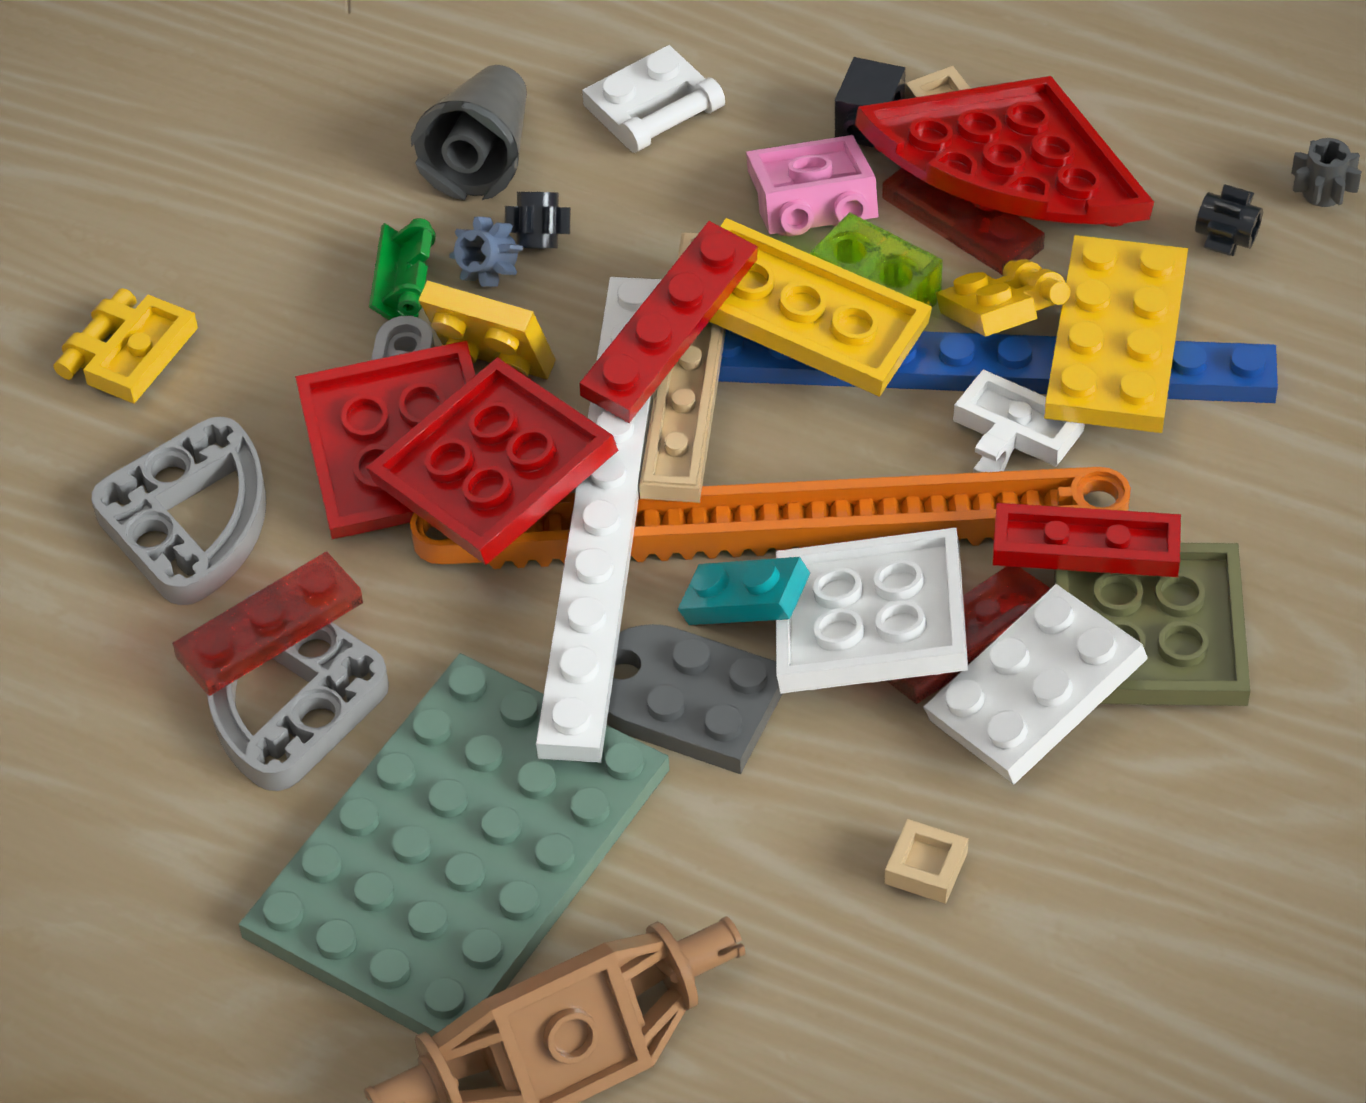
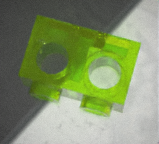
M850 212L810 252L813 256L927 304L932 308L938 302L936 292L942 290L943 259Z

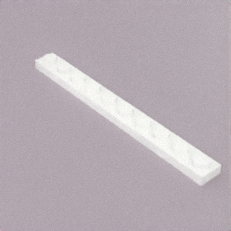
M610 277L597 360L662 279ZM654 393L630 423L590 402L588 419L613 435L619 451L576 488L536 741L538 759L601 763L640 493L639 484Z

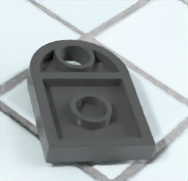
M649 624L625 629L619 633L615 666L629 664L636 667L639 671L636 675L627 679L613 678L607 725L633 738L741 774L782 696L777 680L776 661L671 626Z

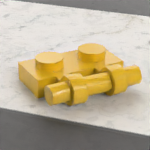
M1027 259L1009 261L1004 266L1003 277L994 279L984 272L969 273L957 277L953 281L954 286L936 292L941 314L985 337L1037 319L1036 311L1055 304H1064L1070 297V288L1059 273L1049 269H1042L1037 263Z
M120 288L111 299H103L91 312L92 321L81 333H73L63 344V354L54 363L53 368L58 375L67 380L72 379L78 370L83 368L87 385L135 404L198 329L195 313L149 294L134 309L133 307L137 303L136 297L129 290ZM109 334L112 335L106 343L103 342L109 336Z

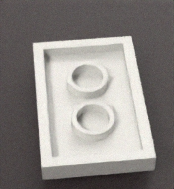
M1055 584L968 665L967 671H961L923 707L932 723L1014 785L1148 658L1142 643Z

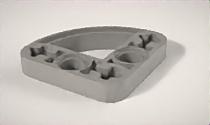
M212 417L204 420L105 477L96 484L91 498L96 519L102 529L156 590L170 603L178 605H189L201 601L235 574L253 550L261 533L266 513V489L257 451L244 429L233 419L226 417ZM168 467H178L185 471L179 479L172 482H161L155 479L157 473ZM236 471L239 478V490L233 514L220 536L204 552L171 516L168 510ZM143 485H145L148 493H145ZM119 500L125 506L121 507L116 501ZM149 531H161L167 534L166 539L154 547H144L136 543L140 536ZM176 558L177 566L186 575L193 576L185 578L181 574L174 575L171 562Z
M266 588L249 595L235 609L222 627L209 658L206 687L214 727L228 757L257 786L269 791H281L298 783L383 700L388 693L389 681L384 659L376 650L288 593L279 589ZM280 615L282 626L272 619ZM264 616L265 618H267L263 622L259 623V619ZM314 639L324 640L331 645L327 652L317 657H305L298 652L304 643ZM252 646L309 682L254 736L246 728L236 709L238 676ZM370 673L371 679H369L368 681L362 679L364 676ZM354 675L355 677H358L357 679L349 683L350 676ZM345 695L347 698V702H344V700L342 699ZM315 709H327L335 714L330 723L319 728L308 727L301 722L308 712ZM289 734H292L294 737L291 741L289 738ZM286 753V761L282 763L281 761L276 760ZM269 755L273 758H276L271 760L268 764L265 763L264 758H266Z

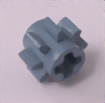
M477 216L473 220L474 230H455L458 239L456 240L454 251L449 254V257L455 259L457 264L463 269L460 274L461 280L476 281L479 279L481 287H498V274H517L514 265L517 261L518 253L523 250V246L516 244L515 240L509 235L513 227L510 223L497 222L493 225L491 217Z

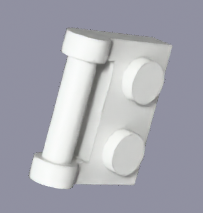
M670 45L582 90L583 105L634 153L648 147L651 144V138L702 111L712 113L725 105V96L717 81L713 78L705 79Z

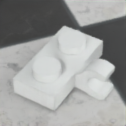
M984 369L954 404L953 421L984 434L975 447V453L982 455V458L973 468V473L1004 471L1014 448L1056 467L1083 433L1085 424L1044 419L1045 396Z

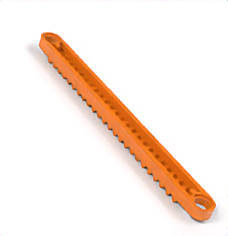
M1080 467L702 486L700 503L640 499L639 493L631 556L637 562H644L649 554H656L661 561H668L673 553H680L685 560H692L697 552H704L709 559H715L721 551L727 550L733 558L740 557L746 549H751L756 556H764L769 548H775L779 551L792 549L793 547L802 548L948 528H957L959 541L961 539H968L973 546H979L985 538L991 537L994 540L997 503L1128 511L1131 487L1128 480L1120 472L1111 468ZM1101 491L1110 494L1116 501L1107 507H1095L1086 502L1084 497L1090 492ZM576 492L569 493L488 564L493 569H501L505 561H512L517 568H524L529 560H536L541 567H548L553 559H560L565 564ZM413 513L410 521L414 550L421 559L433 564L482 563L449 538L434 540L427 537L425 533L433 526L416 513Z

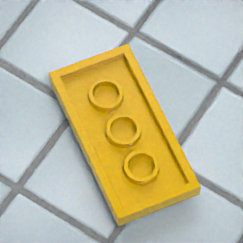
M726 218L721 224L722 228L758 246L757 261L709 322L880 397L929 323L932 307Z
M1074 235L1066 284L1070 288V297L1067 302L1062 304L1045 402L1044 419L1155 433L1163 432L1188 248Z

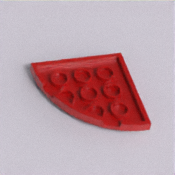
M1052 76L858 107L855 125L879 152L924 182L953 196L967 200L978 209L1001 211L1037 220L1074 224H1103L1110 227L1150 220L1154 206L1152 198Z

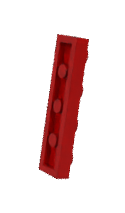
M708 221L580 381V396L630 423L757 261L758 246Z

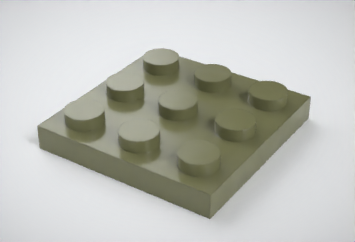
M1180 543L1178 577L1054 569V585H1059L1143 644L1148 659L1100 704L1248 706L1251 690L1238 543Z

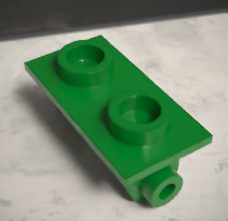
M422 218L413 219L410 224L406 225L399 232L386 223L381 226L369 308L387 320L400 316L419 317V311L422 309V306L418 300L426 283L428 269L426 261L430 255V248L434 245L436 233L429 221Z

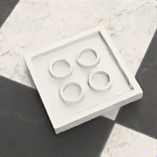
M957 528L776 551V558L800 557L810 572V576L791 618L776 620V671L781 694L968 670L960 545Z

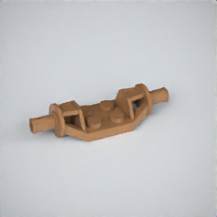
M725 916L719 922L679 941H676L668 929L657 921L648 925L646 934L602 943L482 1000L432 1037L426 1031L416 1035L415 1044L419 1054L417 1059L418 1065L373 1087L365 1088V1096L368 1101H372L370 1103H579L655 1065L685 1011L698 1005L695 977L734 958L744 956V945L741 943L736 945V943L742 941L741 935L733 921ZM663 980L668 990L643 1016L636 997ZM489 1070L498 1085L497 1087L459 1091L457 1088L459 1084L458 1079Z

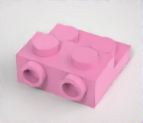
M853 135L746 152L748 173L758 192L759 213L769 235L778 233L782 236H798L806 233L810 228L826 225L848 228L859 225L865 219L879 217L876 177Z

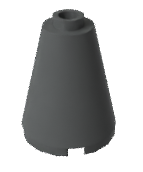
M488 66L437 102L420 117L411 135V147L414 144L418 157L415 164L419 173L435 189L455 199L465 200L467 195H484L482 198L484 200L493 198L507 188L516 173L519 161L527 98V88L522 77L507 66Z

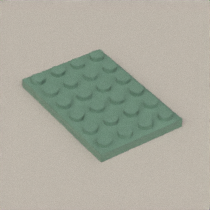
M459 653L241 920L239 928L242 938L415 1033L420 1034L426 1031L432 1037L482 1000L508 987L669 772V756L606 725L601 763L538 759L536 741L544 694Z

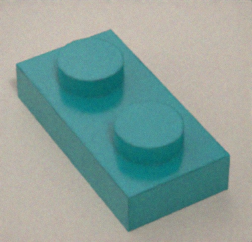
M800 557L699 564L682 598L678 611L688 625L787 620L793 614L810 576V572Z

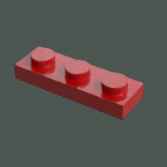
M997 503L993 566L1178 577L1180 567L1181 514Z

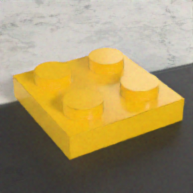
M427 280L418 301L442 345L467 340L472 363H475L476 359L491 363L498 357L526 377L530 374L548 380L556 359L533 311Z

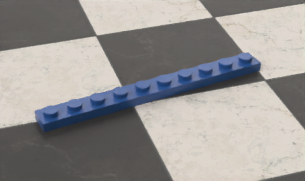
M726 329L718 382L856 387ZM923 331L886 388L966 391L984 369L1038 394H1047L1057 336L992 334L985 337L979 333ZM1175 341L1167 399L1276 403L1278 390L1276 345Z

